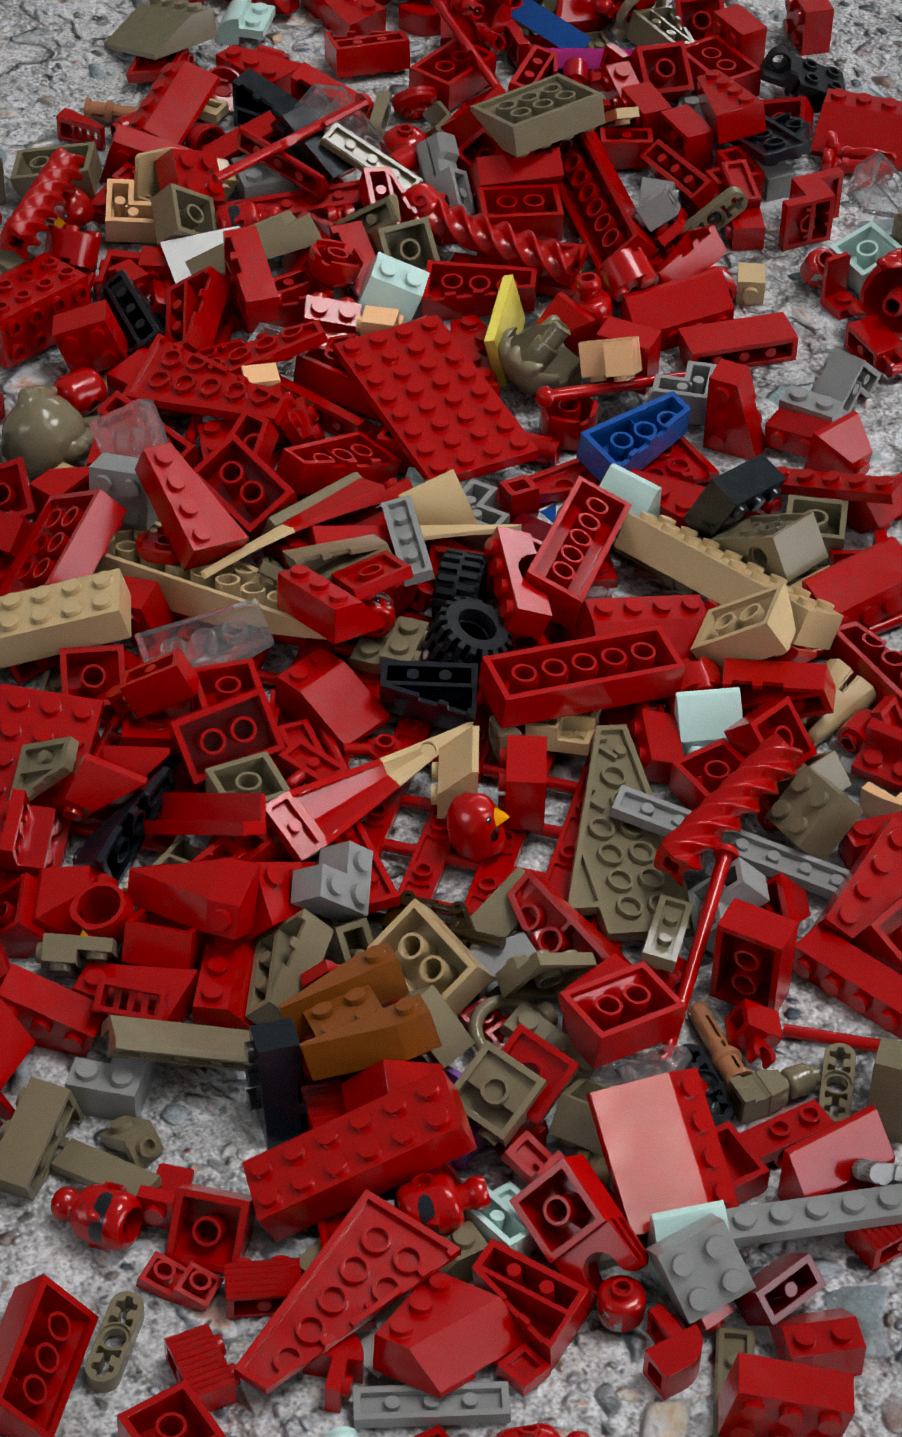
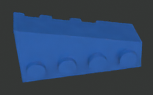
M674 391L669 392L581 432L576 458L600 482H602L607 470L613 463L628 471L633 469L642 470L686 434L691 408Z

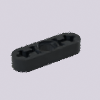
M695 1044L679 1046L674 1053L673 1070L693 1068L691 1063H695V1068L697 1067L700 1078L713 1087L705 1095L715 1127L727 1121L733 1124L734 1104L705 1051ZM714 1102H715L714 1108H715V1110L717 1111V1113H716V1112H712V1106H713L712 1104H713Z

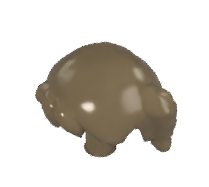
M551 315L543 323L533 325L516 334L517 327L509 328L503 333L498 351L502 369L506 376L525 393L535 396L537 390L542 386H549L551 389L581 384L583 378L581 376L580 357L575 356L564 345V340L568 335H571V332L557 315Z
M33 385L22 388L18 393L17 404L9 412L2 426V456L7 461L23 457L29 480H34L47 470L56 468L62 462L72 465L76 460L86 459L89 456L97 432L96 427H86L82 415L67 400L57 396V388L52 385Z

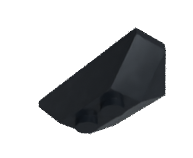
M123 268L101 286L100 294L102 297L100 301L107 300L128 341L127 357L139 349H149L158 333L165 336L166 327L159 315L151 310V302Z

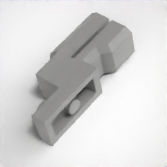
M441 131L428 137V140L425 139L419 142L415 149L423 183H429L439 193L445 194V201L450 207L462 205L469 217L476 215L467 171L458 169L456 165L459 152L455 135Z

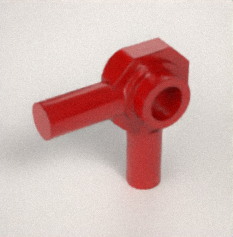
M390 734L378 735L370 743H344V756H369L372 760L401 750V742Z

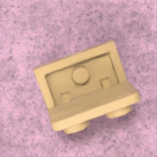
M175 147L157 149L136 155L134 201L151 202V198L160 192L154 161Z

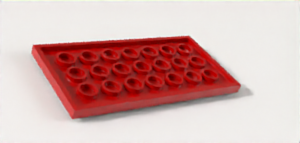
M438 315L374 331L333 344V353L425 482L452 469L459 482L538 459L539 449Z

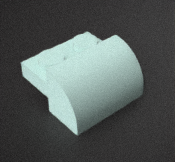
M232 0L217 28L219 37L215 38V42L239 46L243 38L263 40L275 16V6L262 2L251 3V0Z
M511 1181L493 1191L487 1187L491 1205L481 1211L474 1209L463 1211L465 1219L473 1222L487 1243L492 1238L530 1258L531 1252L539 1248V1246L509 1202L521 1190Z

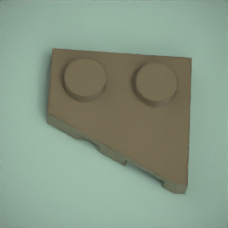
M70 736L22 745L12 789L26 790L30 802L71 774L76 761L79 742Z

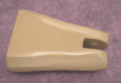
M838 658L830 659L825 663L836 686L834 713L801 719L804 727L807 724L812 726L808 735L814 746L827 739L839 729L854 712L867 709L876 702L874 687L864 678L857 675L846 686L853 671Z

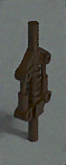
M411 890L401 893L400 905L388 908L387 913L373 912L369 913L368 916L361 917L367 918L369 924L382 926L384 930L415 898L434 913L437 911L450 913L453 920L452 924L450 925L446 922L444 924L467 948H470L473 944L503 950L506 946V937L476 931L469 909L463 902L456 901L451 906L440 904L437 900L417 897Z

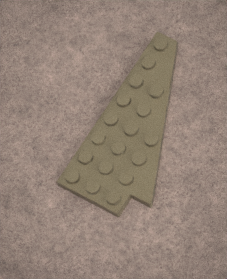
M627 724L596 725L594 730L566 899L582 916L595 915L601 933L610 942L646 940L661 894L689 902V889L684 876L683 886H680L670 874L656 869L653 865L655 854L665 837L609 816L621 785L653 796ZM691 915L684 937L695 936Z

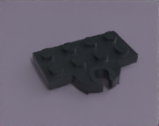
M791 112L780 114L772 119L765 115L766 132L728 142L733 146L740 145L751 158H754L764 166H775L780 161L799 159L801 155L811 153V142L808 141L811 137V123L804 122V118L791 116Z

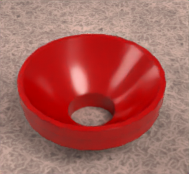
M417 86L403 90L391 99L392 107L396 113L406 117L407 120L423 119L422 113L437 102V91L432 86Z

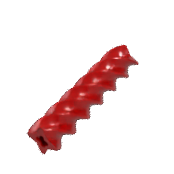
M59 147L53 152L47 164L42 168L38 177L31 184L30 189L13 211L12 216L4 224L0 236V249L2 251L15 252L22 259L28 260L27 248L29 246H40V241L37 239L36 234L39 232H49V228L45 224L46 219L56 220L58 218L54 207L66 206L67 203L62 194L66 192L73 194L75 188L71 185V181L83 180V175L79 168L86 161L84 156L70 154L63 147Z
M439 198L433 212L428 215L433 236H437L448 243L460 244L470 251L482 252L492 259L506 261L512 266L538 268L537 275L553 278L563 285L572 286L576 275L585 265V262L580 258V248L577 246L562 250L554 238L539 242L533 231L527 229L515 233L507 221L492 225L484 213L469 217L462 205H455L446 209Z
M778 733L767 737L754 753L741 762L736 771L729 774L719 787L701 802L697 809L693 810L683 819L679 827L672 830L663 839L655 854L654 867L670 874L680 886H683L684 872L690 870L701 871L703 869L704 852L714 851L718 845L722 844L723 833L741 831L742 814L759 813L761 796L765 794L777 795L779 793V778L797 775L796 759L803 755V751L787 744Z

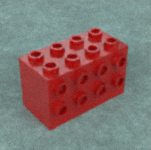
M44 252L0 275V366L6 369L15 367L18 363L56 344L52 338L53 315L92 304L87 274Z

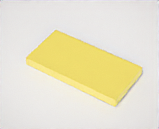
M513 274L502 277L484 339L489 362L496 374L499 387L508 386L509 378L504 373L499 360L498 351L501 337L507 329L517 327L516 334L522 332L526 321Z

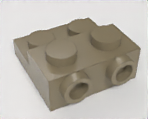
M399 616L390 633L376 638L361 635L349 658V667L381 675V660L423 661V652L426 649L425 645L427 643L425 636L429 629V622Z
M44 933L43 942L37 943L35 960L36 963H41L42 969H49V971L55 972V977L75 979L76 974L82 973L87 961L103 964L121 963L122 949L114 938Z
M539 950L532 953L529 957L519 954L509 958L506 961L507 964L495 975L503 999L558 998L559 992L564 991L568 985L593 969L597 964L593 952L567 950L562 953H550L548 950Z
M486 1040L454 1086L459 1092L468 1121L480 1129L477 1135L492 1147H495L498 1142L506 1147L527 1119L526 1113L547 1086V1081Z

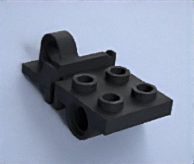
M773 47L760 65L761 80L785 88V96L792 94L793 97H798L799 94L807 96L814 113H820L829 88L845 90L843 72L839 69L820 65L809 58L797 57L795 48ZM777 55H783L779 63L772 60Z

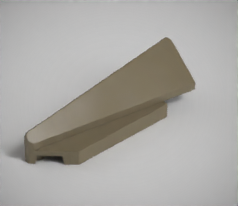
M310 213L286 225L279 215L256 226L267 260L310 247L313 242L316 244L317 239H322ZM223 243L185 261L191 275L208 266L213 267L220 274L224 273Z

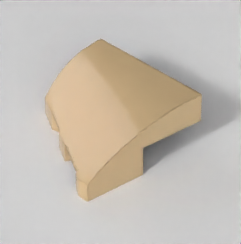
M453 469L398 495V498L411 495L419 525H478L469 501Z
M600 710L587 714H577L525 724V736H547V751L588 756L591 750L593 733L599 722Z

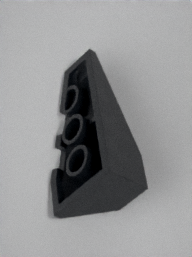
M164 766L87 838L83 847H79L75 852L73 866L91 865L118 880L117 887L119 886L148 835L144 834V821L157 819L163 808L162 794L172 792L176 785L169 767Z

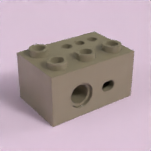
M814 512L750 515L711 539L720 544V550L724 552L725 550H730L742 555L741 561L744 563H756L765 568V574L769 576L775 574L787 579V585L797 582L799 575L816 570L819 567L818 563L828 558Z

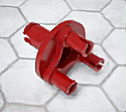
M447 0L449 4L448 10L471 43L491 47L495 51H498V49L501 51L506 45V39L501 33L510 21L512 9H519L522 6L523 0Z

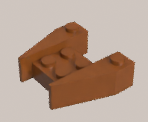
M388 942L382 945L371 946L365 952L355 955L279 1005L283 1019L292 1017L299 1039L308 1035L312 1036V1039L299 1045L313 1081L366 1070L383 1059L407 1061L442 1046L431 1012L420 994L404 997L393 1005L386 1008L382 1007V1004L409 993L399 960Z

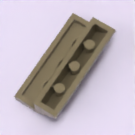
M109 1015L102 1023L101 1037L108 1038L107 1057L245 1072V1066L250 1065L247 1062L244 1042L250 1041L249 1030Z

